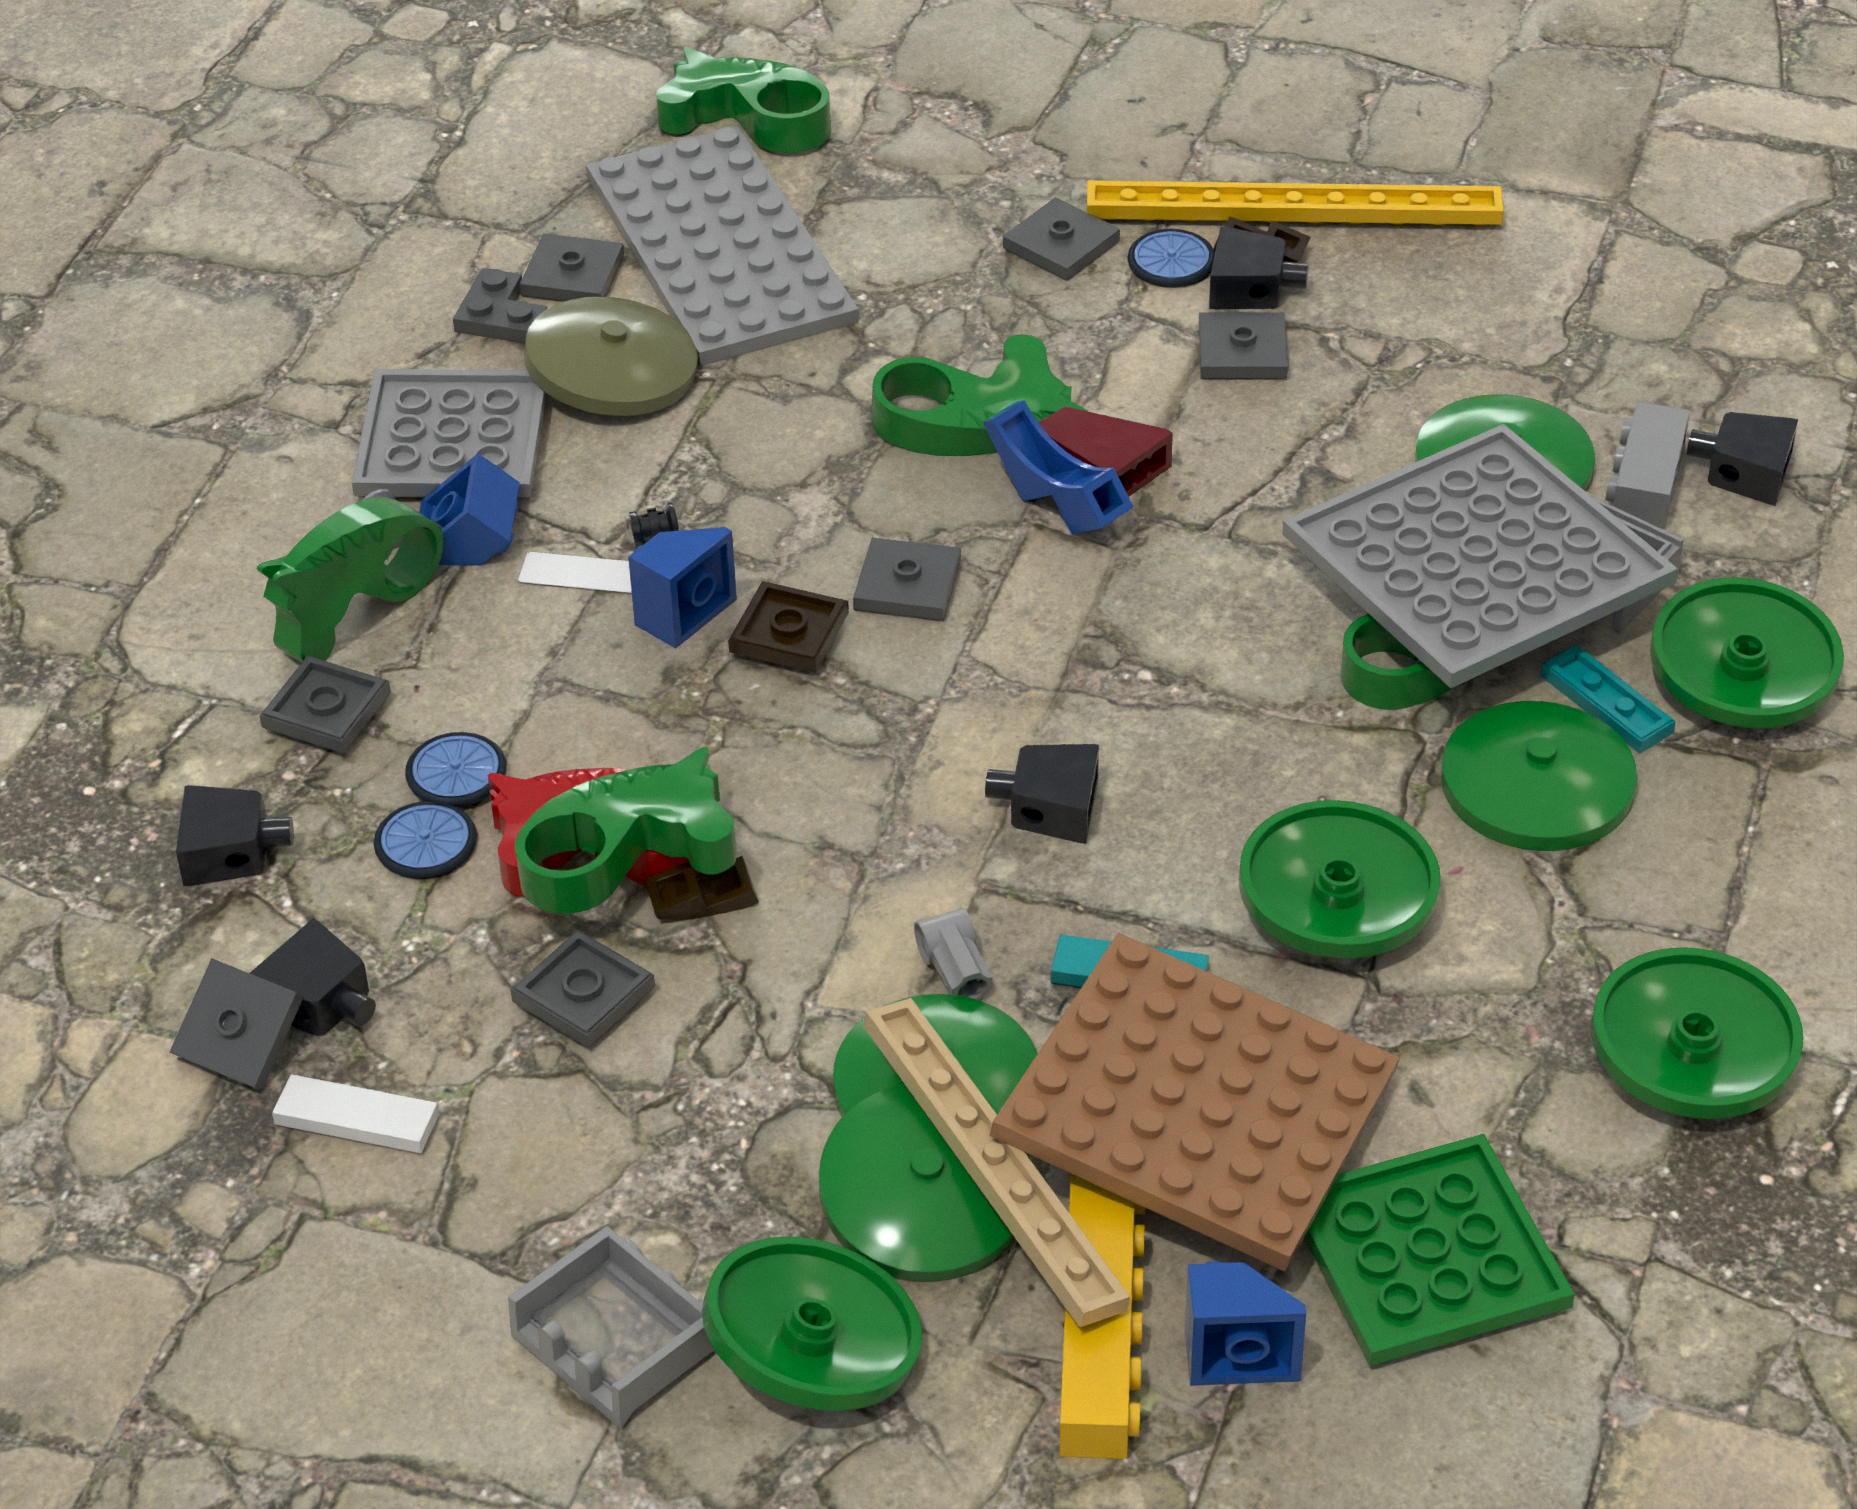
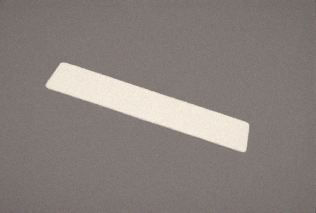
M529 552L526 555L518 581L522 583L632 593L629 561Z

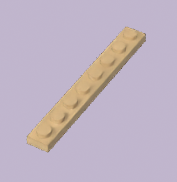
M912 998L866 1011L863 1024L865 1030L1079 1328L1125 1312L1130 1295L1025 1152L989 1136L993 1120L997 1114Z

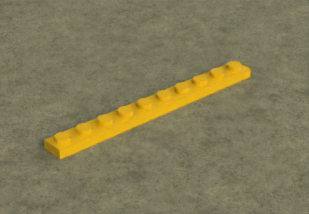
M1087 181V213L1107 221L1114 219H1141L1144 221L1183 220L1193 222L1197 220H1216L1227 222L1231 216L1241 221H1266L1272 223V221L1313 224L1321 222H1348L1351 224L1390 223L1401 225L1404 223L1485 226L1488 224L1502 225L1504 212L1501 186Z

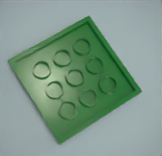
M1485 1134L1340 1173L1304 1237L1369 1366L1573 1308L1575 1296L1573 1290Z

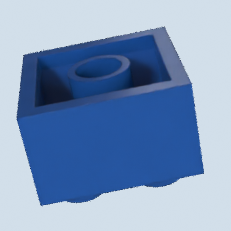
M479 453L421 501L419 513L435 521L443 533V551L438 565H482L493 555H500L505 552L513 540L512 526L514 515L519 506L517 495L520 482Z
M726 527L659 532L628 556L635 626L674 648L680 646L737 600L732 530Z
M1212 1261L1205 1264H1188L1185 1341L1190 1386L1301 1381L1306 1324L1305 1304L1244 1262L1223 1263Z

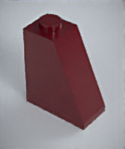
M1066 406L1039 422L1044 431L1074 458L1099 468L1114 467L1128 497L1172 467L1173 433L1165 428Z

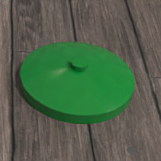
M1489 394L1455 401L1430 416L1418 434L1415 462L1505 424L1585 492H1587L1592 481L1595 451L1585 429L1564 411L1533 398L1507 394Z
M1751 578L1712 579L1681 590L1668 600L1660 610L1654 624L1650 643V656L1656 675L1664 687L1678 701L1709 719L1746 728H1772L1789 725L1819 711L1833 696L1838 686L1844 661L1841 638L1831 620L1822 610L1807 598L1786 587Z
M1545 701L1509 702L1492 706L1472 715L1451 734L1443 752L1441 784L1446 800L1464 823L1476 832L1498 843L1533 851L1574 849L1605 837L1615 830L1628 815L1633 804L1637 782V768L1634 757L1625 741L1616 731L1600 719L1582 710Z
M1324 800L1302 803L1279 811L1262 822L1252 832L1241 854L1239 890L1244 905L1252 918L1267 933L1284 944L1300 951L1323 957L1363 958L1386 953L1401 947L1416 937L1427 926L1436 910L1441 876L1440 867L1431 846L1416 829L1401 818L1367 804L1341 800Z
M1701 948L1659 949L1636 956L1623 963L1602 984L1595 1000L1591 1020V1038L1597 1057L1604 1069L1617 1084L1637 1099L1652 1107L1691 1118L1722 1119L1736 1117L1753 1112L1771 1103L1782 1094L1793 1080L1803 1048V1028L1800 1016L1789 996L1772 978L1741 959Z
M950 994L919 995L892 1002L896 1003L912 998L984 1098L999 1110H1001L1038 1054L1027 1032L1013 1018L985 1002L964 996H952ZM865 1017L846 1035L838 1049L834 1062V1096L841 1117L860 1101L872 1094L904 1084L863 1027Z
M905 1084L884 1089L863 1099L839 1120L830 1133L823 1148L819 1168V1197L825 1219L843 1247L868 1258L892 1277L908 1281L939 1282L966 1276L993 1262L1016 1239ZM987 1101L995 1113L998 1114L1000 1110Z
M785 1236L766 1238L745 1244L729 1253L717 1265L710 1278L703 1300L702 1318L705 1332L710 1344L721 1360L737 1376L757 1390L783 1402L800 1407L826 1411H844L877 1404L892 1396L906 1383L912 1373L921 1348V1321L911 1298L902 1286L888 1272L868 1258L827 1241Z

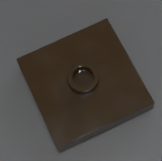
M762 581L728 640L729 652L816 673L849 613L848 601Z

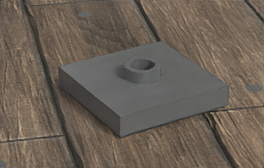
M1055 197L1003 235V248L1068 280L1120 241V229Z
M543 233L520 282L521 296L568 301L584 297H606L624 257L623 243Z
M1199 312L1200 378L1287 379L1288 361L1284 312Z
M872 537L853 596V609L944 621L961 562V548Z
M307 656L260 714L261 727L345 753L390 695V683L388 680Z
M577 930L511 989L512 1002L589 1048L655 987L654 974Z
M211 958L169 1053L262 1091L304 996Z

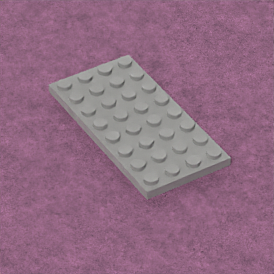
M738 125L719 128L710 133L694 137H684L675 142L655 147H645L640 151L617 157H607L601 161L586 164L589 182L667 312L690 334L697 349V362L700 366L859 323L858 307Z

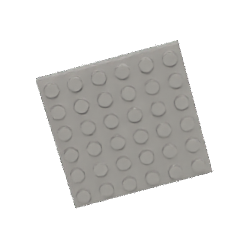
M1505 424L1283 520L1282 535L1450 688L1663 590L1677 581V567Z

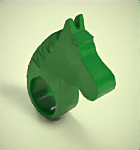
M684 47L685 59L674 63L675 78L656 91L658 125L660 130L669 134H685L695 129L699 123H711L725 118H734L757 145L779 153H798L814 149L826 142L831 135L830 95L828 89L817 77L788 64L744 57L715 58L693 48Z
M1025 334L1013 335L1005 341L1002 362L997 365L993 375L988 378L968 373L932 359L906 357L884 365L876 373L872 383L871 422L877 434L893 445L913 452L935 456H971L997 452L983 422L1017 401L1025 400L1038 423L1064 406L1087 410L1071 401L1072 386H1066L1051 373L1044 343L1032 335ZM919 395L931 398L941 405L929 410L913 411L900 408L890 401L902 396Z
M387 497L367 498L340 509L318 524L293 547L287 556L259 564L257 566L258 572L268 578L263 597L269 600L276 608L274 645L301 663L307 656L326 661L335 645V627L344 617L355 594L363 593L390 602H403L415 596L426 586L435 573L442 556L443 533L440 526L432 519L400 501ZM403 537L396 555L386 566L384 562L391 555L393 544H397Z
M1370 614L1356 619L1346 629L1343 637L1340 677L1346 692L1358 702L1376 709L1398 710L1429 702L1452 689L1420 660L1410 667L1384 669L1373 666L1361 659L1363 656L1375 652H1395L1408 656L1414 661L1419 660Z
M708 747L698 749L675 764L639 767L587 781L554 797L533 813L518 833L515 841L520 887L525 898L534 906L552 913L571 914L592 909L602 904L614 893L638 857L647 850H653L671 857H686L696 871L704 874H719L733 866L737 858L734 819L718 803L720 801L718 774L710 769V765L707 764L709 759ZM578 848H582L583 852L593 855L598 853V857L595 860L577 869L558 871L546 869L538 865L542 860L553 854L577 851Z

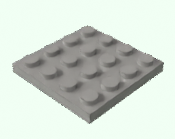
M375 369L352 479L354 496H367L372 491L387 489L395 497L425 498L479 453L520 482L517 498H531L547 393L534 382L528 370Z

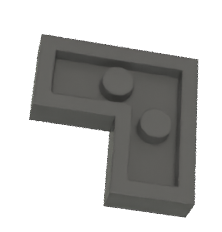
M482 268L453 317L454 332L525 344L529 326L539 314L547 309V306L516 301L520 294L522 274L499 269Z

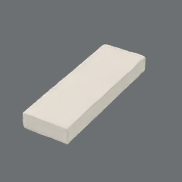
M291 1074L272 1112L274 1125L422 1154L439 1116V1110L436 1102Z

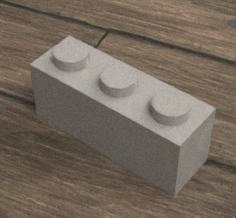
M1637 401L1633 419L1624 418L1620 444H1624L1626 447L1617 445L1613 472L1619 473V475L1610 474L1605 500L1612 501L1614 507L1658 528L1665 529L1685 446L1690 410Z

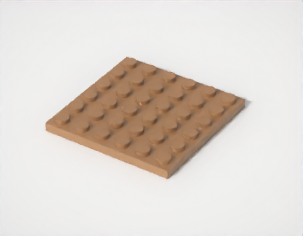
M1118 932L993 1120L989 1136L1282 1271H1286L1396 1072L1400 1057Z

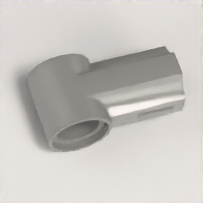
M964 908L914 923V935L920 955L925 964H934L948 994L981 1001L982 997L993 989V978L977 949L974 927L969 914Z

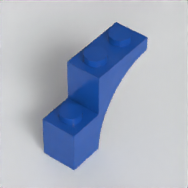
M1025 400L1014 402L983 422L1022 501L1052 495L1071 534L1101 529L1133 508L1114 467L1099 468L1091 466L1067 453L1044 431L1033 416Z

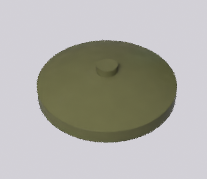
M615 297L577 298L561 302L546 309L529 326L524 349V361L529 375L547 394L571 407L611 416L642 415L662 410L676 403L686 395L693 385L698 360L697 349L690 334L674 318L649 305Z

